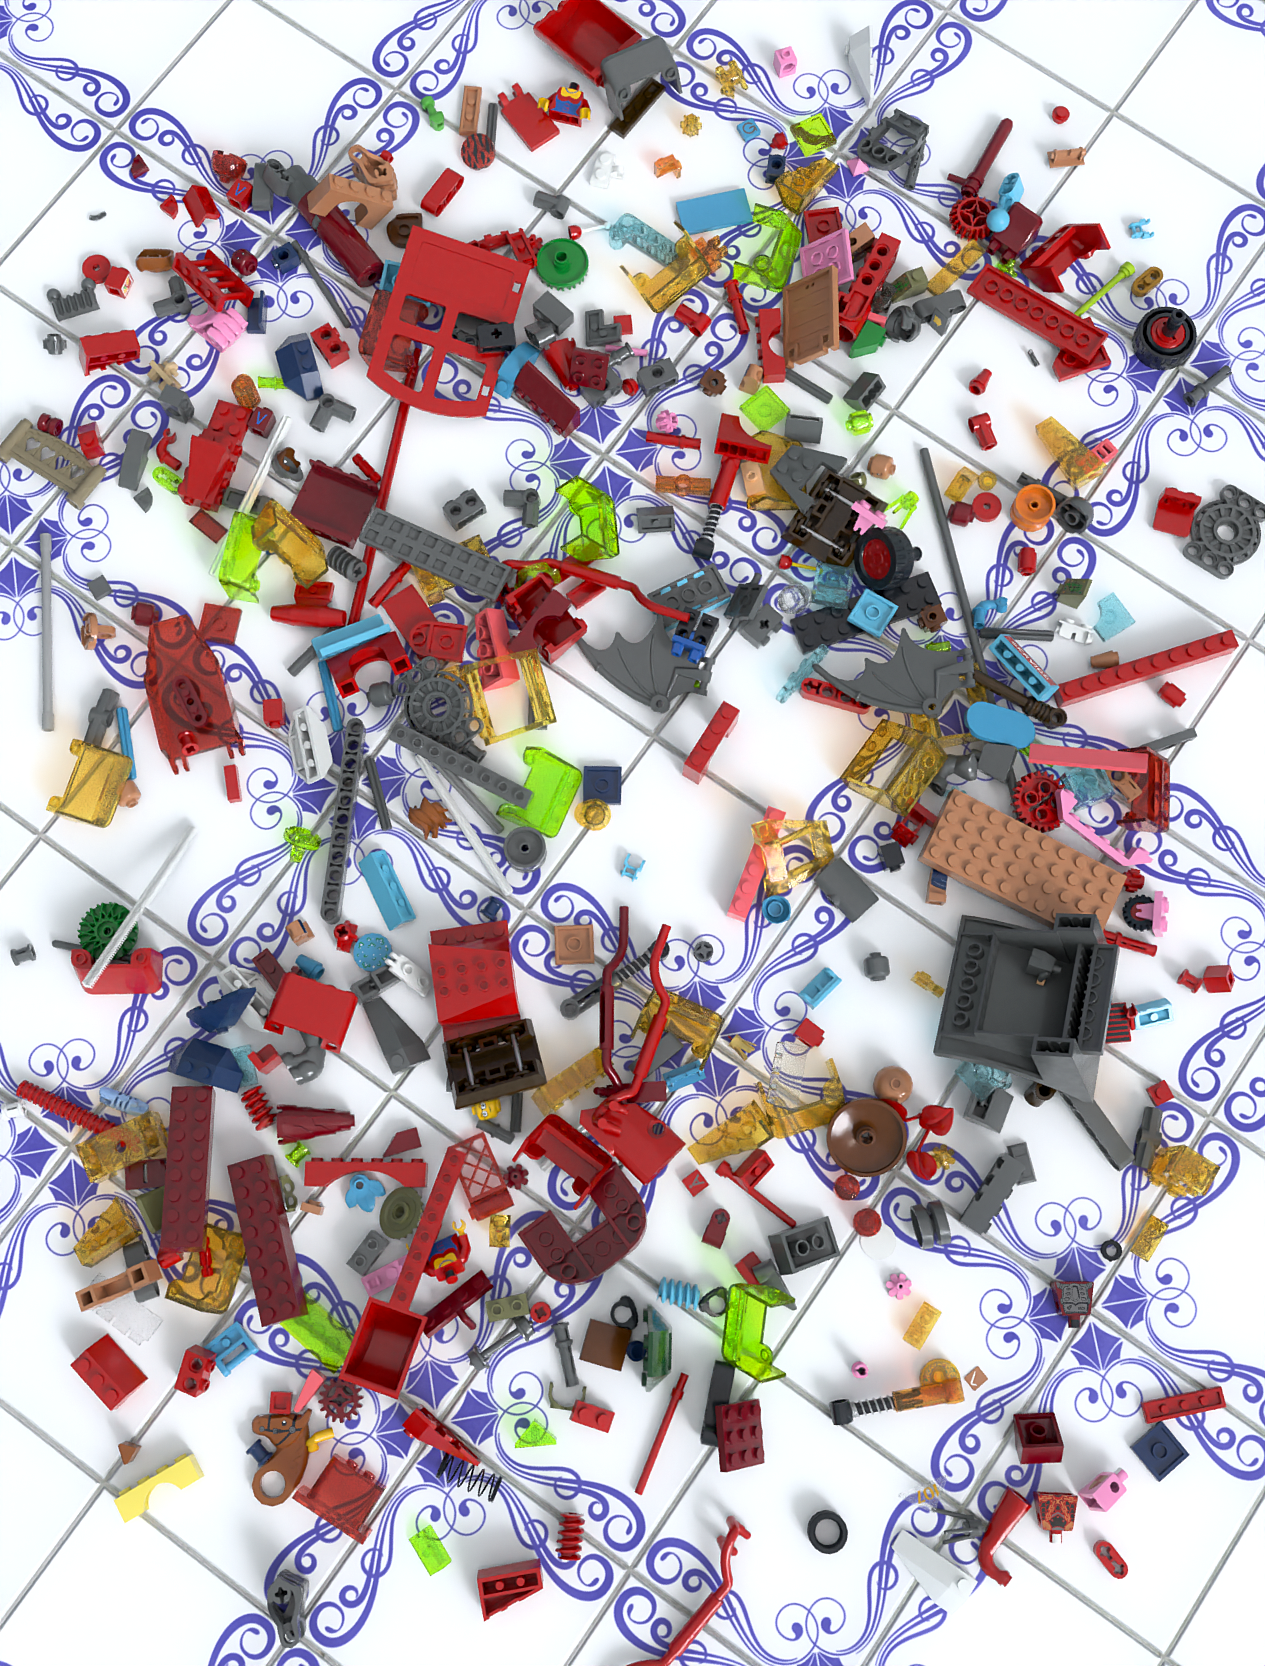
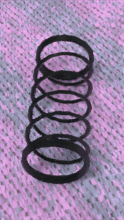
M445 1453L444 1458L436 1474V1478L440 1479V1477L442 1476V1474L444 1473L445 1469L451 1461L447 1475V1483L451 1482V1480L454 1478L455 1474L461 1466V1470L457 1481V1487L459 1488L463 1484V1482L465 1481L469 1472L472 1469L467 1487L468 1493L473 1489V1487L475 1486L476 1482L482 1474L478 1489V1497H480L483 1494V1492L485 1491L486 1487L492 1479L488 1495V1501L492 1503L495 1499V1496L500 1487L503 1477L499 1476L494 1487V1490L492 1492L495 1480V1473H493L489 1478L488 1482L486 1483L485 1487L483 1488L482 1492L480 1493L481 1485L485 1474V1468L481 1470L472 1487L470 1488V1483L475 1468V1465L472 1464V1466L466 1473L464 1479L459 1485L460 1477L464 1466V1460L460 1462L454 1474L449 1480L452 1464L454 1461V1456L452 1455L448 1460L450 1454Z

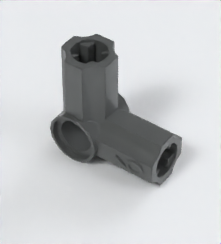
M175 275L168 280L171 297L153 303L158 319L175 313L185 315L192 310L185 281L180 276Z
M323 394L319 398V405L309 426L316 431L325 432L332 416L351 423L357 409L335 399L331 394ZM332 402L330 407L324 406L325 403Z
M533 488L526 490H504V507H523L522 526L527 528L538 527L541 499L537 490ZM529 497H536L533 502L527 501Z

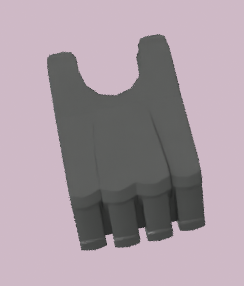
M287 1569L282 1570L267 1590V1606L269 1614L277 1626L281 1645L284 1648H293L299 1643L306 1632L304 1610L309 1590V1581ZM290 1599L286 1611L276 1604H281L284 1600L286 1603ZM285 1634H286V1637H287L289 1640H291L292 1642H289V1641L286 1640Z

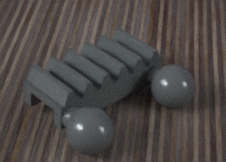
M91 278L82 280L81 287L83 290L80 291V294L74 292L73 296L66 295V298H63L60 291L55 288L47 291V299L52 303L58 322L100 309L94 292L96 283Z

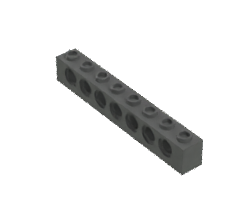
M396 722L388 737L392 742L525 811L535 795L529 789L399 722Z

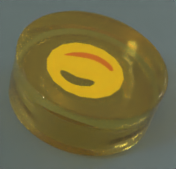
M990 471L982 472L977 480L978 486L985 491L993 489L997 482L996 475Z

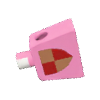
M1120 1467L1114 1473L1102 1472L1081 1489L1078 1495L1091 1511L1107 1512L1127 1491L1123 1482L1128 1478V1475Z

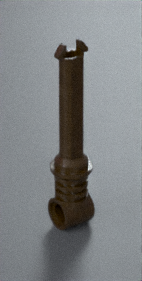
M974 670L972 675L975 683L1021 707L1022 712L1026 716L1042 721L1047 729L1059 728L1067 722V714L1063 709L1054 708L1045 702L1038 701L1034 696L1027 697L982 671ZM1053 715L1056 716L1057 723L1053 721Z

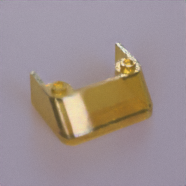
M676 220L673 223L682 235L674 247L679 257L652 279L643 272L637 273L632 277L623 265L619 266L636 291L655 313H661L710 272V265L686 229Z
M654 988L638 1017L630 1036L632 1039H634L638 1030L647 1034L653 1015L657 1014L661 1001ZM665 989L670 997V1007L666 1015L668 1020L664 1032L669 1033L672 1031L677 1038L692 1044L691 1051L694 1056L703 1059L699 1070L703 1071L725 1020L719 1013Z
M833 1058L825 1062L831 1080H828L823 1085L825 1099L787 1110L783 1100L779 1098L767 1100L761 1081L755 1084L773 1137L784 1139L829 1123L834 1112L845 1103L843 1086Z

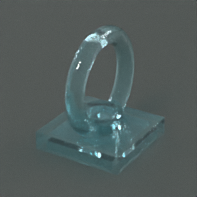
M964 1061L954 1071L980 1102L984 1101L996 1088L1006 1090L1012 1086L1010 1074L994 1068Z

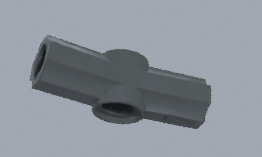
M108 688L102 690L96 707H92L89 712V726L84 742L101 747L106 729L113 722V711L120 697L119 693Z
M1144 1107L1142 1124L1136 1134L1137 1148L1132 1165L1151 1170L1155 1151L1159 1148L1162 1140L1160 1126L1163 1111L1159 1108Z

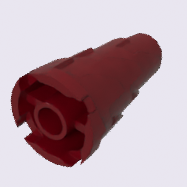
M277 1105V1110H282L277 1113V1138H283L278 1140V1145L296 1143L300 1140L312 1139L318 1136L333 1135L337 1132L349 1131L351 1127L355 1126V1115L350 1114V1111L297 1107V1105Z

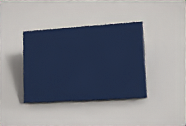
M260 290V298H252L248 308V334H266L268 300L264 290Z

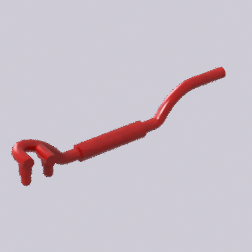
M553 558L528 561L507 559L501 562L511 567V569H517L515 585L518 587L525 584L529 576L528 570L550 567L561 570L563 574L605 587L630 591L639 604L657 614L687 623L690 618V613L651 601L640 591L636 584L621 579V576L568 560L560 561Z
M662 924L650 957V977L661 1002L657 1014L653 1015L635 1064L631 1086L606 1098L599 1104L592 1115V1124L596 1128L615 1134H620L622 1128L602 1117L607 1110L627 1115L629 1109L618 1102L634 1097L640 1090L643 1079L647 1078L668 1020L666 1015L670 1007V997L661 981L659 961L671 930L669 925Z
M728 1516L726 1519V1524L729 1528L726 1537L720 1535L716 1540L721 1551L722 1584L704 1600L668 1645L669 1649L661 1659L637 1661L627 1666H669L677 1656L681 1657L724 1603L723 1599L733 1586L730 1558L731 1555L736 1556L738 1553L734 1543L738 1535H741L746 1540L751 1537V1533L734 1516Z

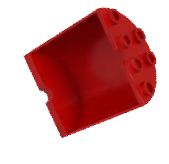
M562 0L558 4V10L553 9L549 11L542 20L535 23L533 26L534 33L595 86L605 88L600 69L602 60L641 42L642 35L600 0Z

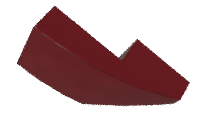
M417 1127L396 1133L383 1153V1158L422 1147Z

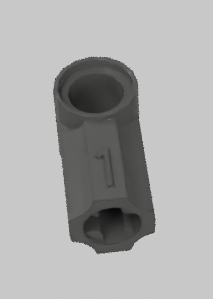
M540 190L536 192L533 206L550 212L557 219H564L571 204L570 199L564 195L553 196Z

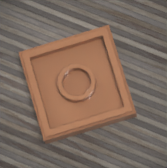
M593 924L554 926L556 965L595 964Z

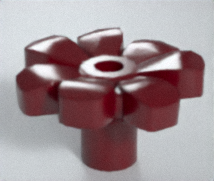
M517 1164L515 1168L513 1166L507 1167L509 1173H505L503 1178L508 1180L506 1184L508 1188H512L514 1185L516 1190H520L521 1184H528V1179L525 1177L529 1173L526 1169L522 1170V1165Z

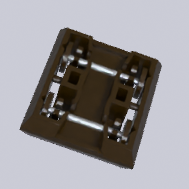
M825 467L808 493L809 496L814 498V501L819 498L816 505L812 504L810 507L813 510L809 521L805 525L808 518L805 515L808 510L803 514L798 509L780 538L844 575L854 560L855 546L861 536L860 531H854L853 529L859 513L851 507L855 501L863 499L872 505L870 509L875 512L879 510L884 513L889 503ZM856 534L858 537L856 538V540H855L854 543L852 544L850 541H851V539L853 538V536Z
M521 1019L448 1040L442 1044L455 1110L467 1109L543 1087L547 1084L532 1019Z

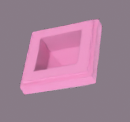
M859 157L846 161L853 177L869 171L868 165L862 162Z

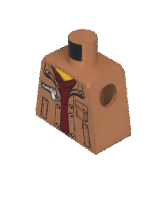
M866 222L849 233L852 264L866 257L867 253L872 250L871 246L875 235Z

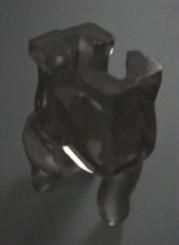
M885 281L882 284L881 291L878 290L874 295V300L871 304L872 312L876 314L888 313L891 299L896 293L897 288Z

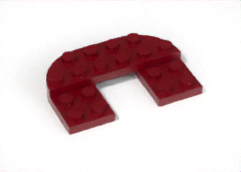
M615 1161L589 1194L606 1217V1220L578 1241L573 1243L551 1210H548L517 1233L541 1269L559 1283L576 1286L594 1281L634 1251L645 1235L647 1228L645 1204Z

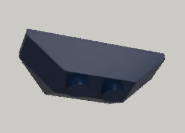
M307 333L288 336L275 351L283 384L306 401L319 399L324 394L310 339Z
M192 1038L173 1052L167 1069L170 1073L234 1093H238L244 1076L231 1049L197 1038Z

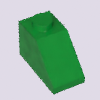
M867 320L851 347L849 358L853 359L876 353L879 346L882 348L886 342L887 337H885L887 329Z

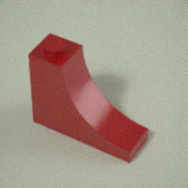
M721 413L714 454L768 465L772 445L760 442L747 434L740 424L739 416Z

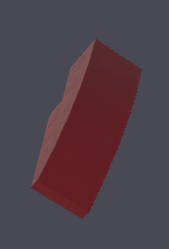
M666 1081L642 1082L638 1093L634 1097L627 1099V1104L667 1102ZM624 1083V1088L628 1089L631 1083Z

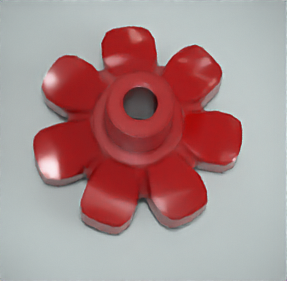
M531 234L527 239L535 256H537L538 251L543 246V240L541 237L536 239V235Z

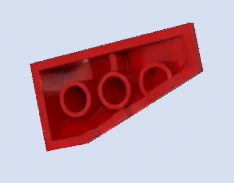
M422 1404L402 1424L405 1428L403 1431L411 1439L415 1437L419 1441L475 1466H478L482 1461Z

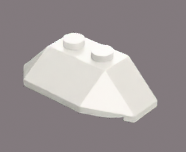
M304 706L292 712L288 742L295 773L307 784H312L325 777L333 759L325 725L309 706Z
M233 964L218 973L217 979L223 995L238 989L256 987V993L244 1010L241 1018L251 1029L266 1033L271 1032L263 1029L276 993L259 973L239 968Z

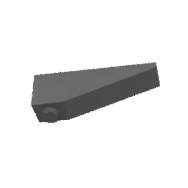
M381 997L363 1005L384 1057L394 1076L431 1059L421 1038Z

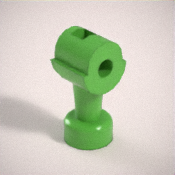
M426 96L420 101L423 110L429 113L430 127L435 131H441L444 128L443 112H437L434 108L435 101L433 97Z

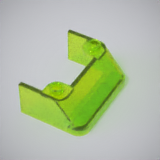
M755 203L752 222L780 231L771 257L759 256L754 260L752 266L735 261L732 279L772 292H781L787 284L802 240V232L785 212Z
M578 475L555 489L556 492L568 499L570 512L579 517L581 530L579 536L560 546V549L579 561L613 559L620 554L615 503L612 497Z
M235 511L233 514L218 578L230 599L259 604L256 591L260 589V580H258L256 572L263 544L268 542L269 539L275 538V534L269 523Z
M747 1283L730 1285L721 1347L723 1359L761 1384L786 1377L784 1371L772 1365L773 1352L768 1345L763 1343L767 1306L774 1308L795 1303V1298L773 1286Z

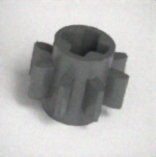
M47 334V338L43 340V349H47L48 354L51 355L63 354L62 350L67 349L66 340H63L60 334Z

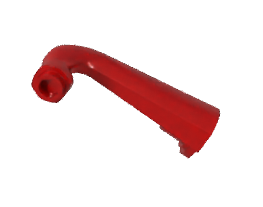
M1009 1486L1006 1487L988 1522L978 1549V1562L982 1571L1000 1586L1003 1585L1004 1587L1010 1582L1012 1576L1008 1570H1001L995 1565L993 1560L994 1553L1032 1507L1024 1496Z

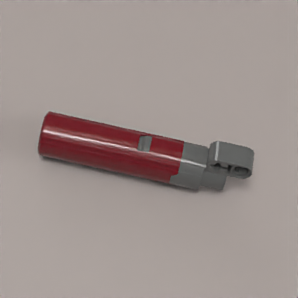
M268 159L262 178L271 190L278 196H288L299 213L359 287H369L382 277L384 263L341 209L336 205L325 217L309 212L307 196L319 184L312 175H308L300 165H294L285 169L278 160Z

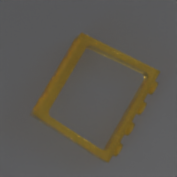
M537 648L463 665L465 671L463 679L469 685L474 701V717L480 718L484 723L483 731L479 735L484 739L485 746L557 722ZM518 659L533 708L535 722L496 736L479 679L478 669Z

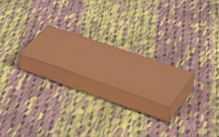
M464 86L459 135L470 136L474 134V137H477L482 87Z

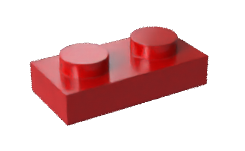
M576 1399L569 1420L608 1433L615 1413Z

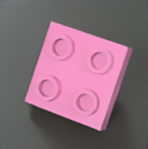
M863 499L855 501L851 507L859 513L853 529L856 531L860 527V535H863L873 524L883 529L888 522L885 519L887 515L879 510L873 511L870 509L872 505Z

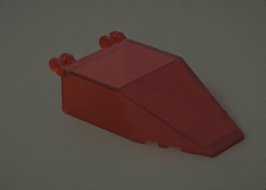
M185 614L150 624L147 644L148 655L145 662L146 673L144 674L143 681L159 748L168 759L174 774H179V768L176 760L182 759L185 771H190L187 759L190 756L182 753V745L177 739L178 734L185 730L193 732L195 736L194 741L199 746L198 752L194 755L226 746L230 759H233L235 754L231 745L238 743V750L241 756L246 755L245 743L230 686L219 660L189 616ZM184 675L191 680L209 716L206 726L196 728L188 721L172 689V680L176 676ZM181 684L180 689H184L186 684ZM190 700L188 705H192L194 700ZM202 716L197 717V722L202 720Z

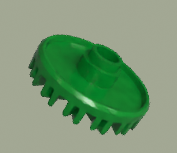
M567 238L553 239L545 243L537 253L536 272L541 282H545L547 287L550 286L551 289L557 287V291L560 288L564 291L566 287L571 290V287L575 289L577 283L580 285L581 281L584 282V276H587L589 260L585 249L578 242Z
M109 902V904L101 903V905L97 904V907L94 909L90 908V912H86V917L81 918L83 922L79 923L81 927L80 930H77L80 933L78 938H80L81 942L79 943L82 945V948L90 952L92 957L98 959L130 910L115 902ZM135 921V926L132 925L131 932L128 931L127 938L124 937L123 944L120 943V948L117 947L116 954L113 953L115 956L113 958L110 957L112 959L110 961L124 957L133 949L139 935L137 921Z

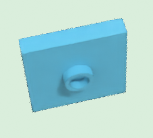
M866 588L848 616L847 621L880 638L899 606Z

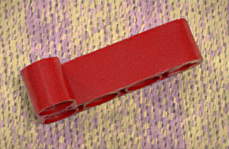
M805 678L799 689V693L804 699L864 715L871 708V705L867 707L860 706L859 701H855L854 698L843 693L832 684L818 679ZM829 691L831 696L826 697L822 692ZM847 696L850 701L844 702L840 697Z

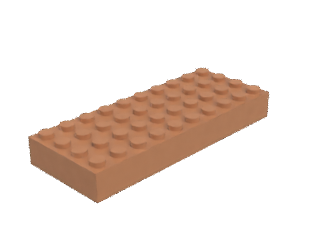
M955 788L948 793L917 858L921 863L1051 929H1054L1056 913L1096 914L1103 931L1127 878L1126 875Z

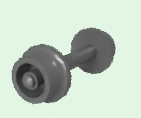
M525 1315L519 1318L514 1317L513 1322L517 1328L483 1351L476 1344L473 1345L474 1348L467 1353L470 1365L474 1366L478 1372L484 1368L489 1369L490 1365L486 1358L520 1335L528 1342L529 1338L535 1334V1330L532 1327L533 1321L528 1320Z

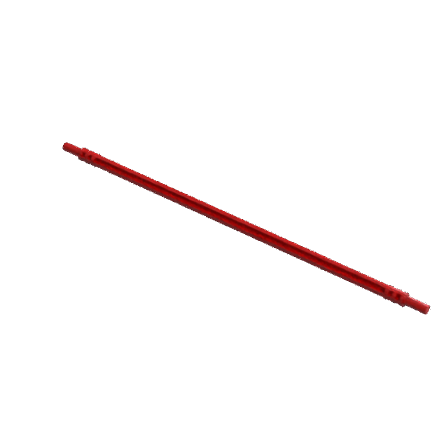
M414 348L412 361L408 365L404 383L405 386L413 390L419 371L418 363L421 349ZM401 401L375 508L377 507L383 511H386L410 409L409 405ZM366 545L362 560L367 565V572L357 582L347 626L360 621L376 549Z

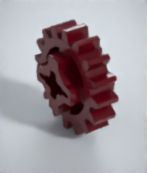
M339 1377L337 1382L334 1378L330 1379L331 1385L327 1383L323 1385L326 1391L319 1392L323 1399L319 1400L318 1403L324 1406L320 1411L326 1410L325 1418L332 1416V1422L339 1418L340 1423H343L345 1417L349 1421L352 1420L351 1414L356 1416L359 1414L356 1408L363 1407V1404L359 1402V1400L364 1398L363 1395H359L362 1387L356 1388L355 1384L343 1381ZM336 1386L335 1394L328 1396L332 1388ZM346 1386L352 1390L353 1394L346 1390ZM340 1394L342 1398L348 1399L344 1401L342 1405L340 1401L334 1400L338 1398ZM354 1402L351 1410L346 1413L347 1405ZM329 1405L335 1407L336 1412H334Z

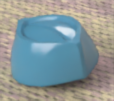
M774 895L762 901V913L767 921L779 924L789 921L791 906L786 898Z

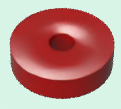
M96 254L89 256L83 262L82 272L85 278H91L96 284H101L106 281L112 266L105 256Z
M990 492L978 494L972 502L973 512H976L975 518L981 522L994 521L1002 509L1000 499Z

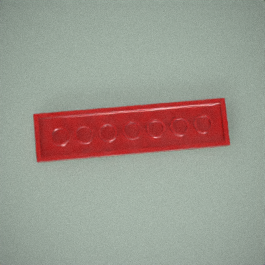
M988 263L966 292L1087 365L1109 336L1105 331Z

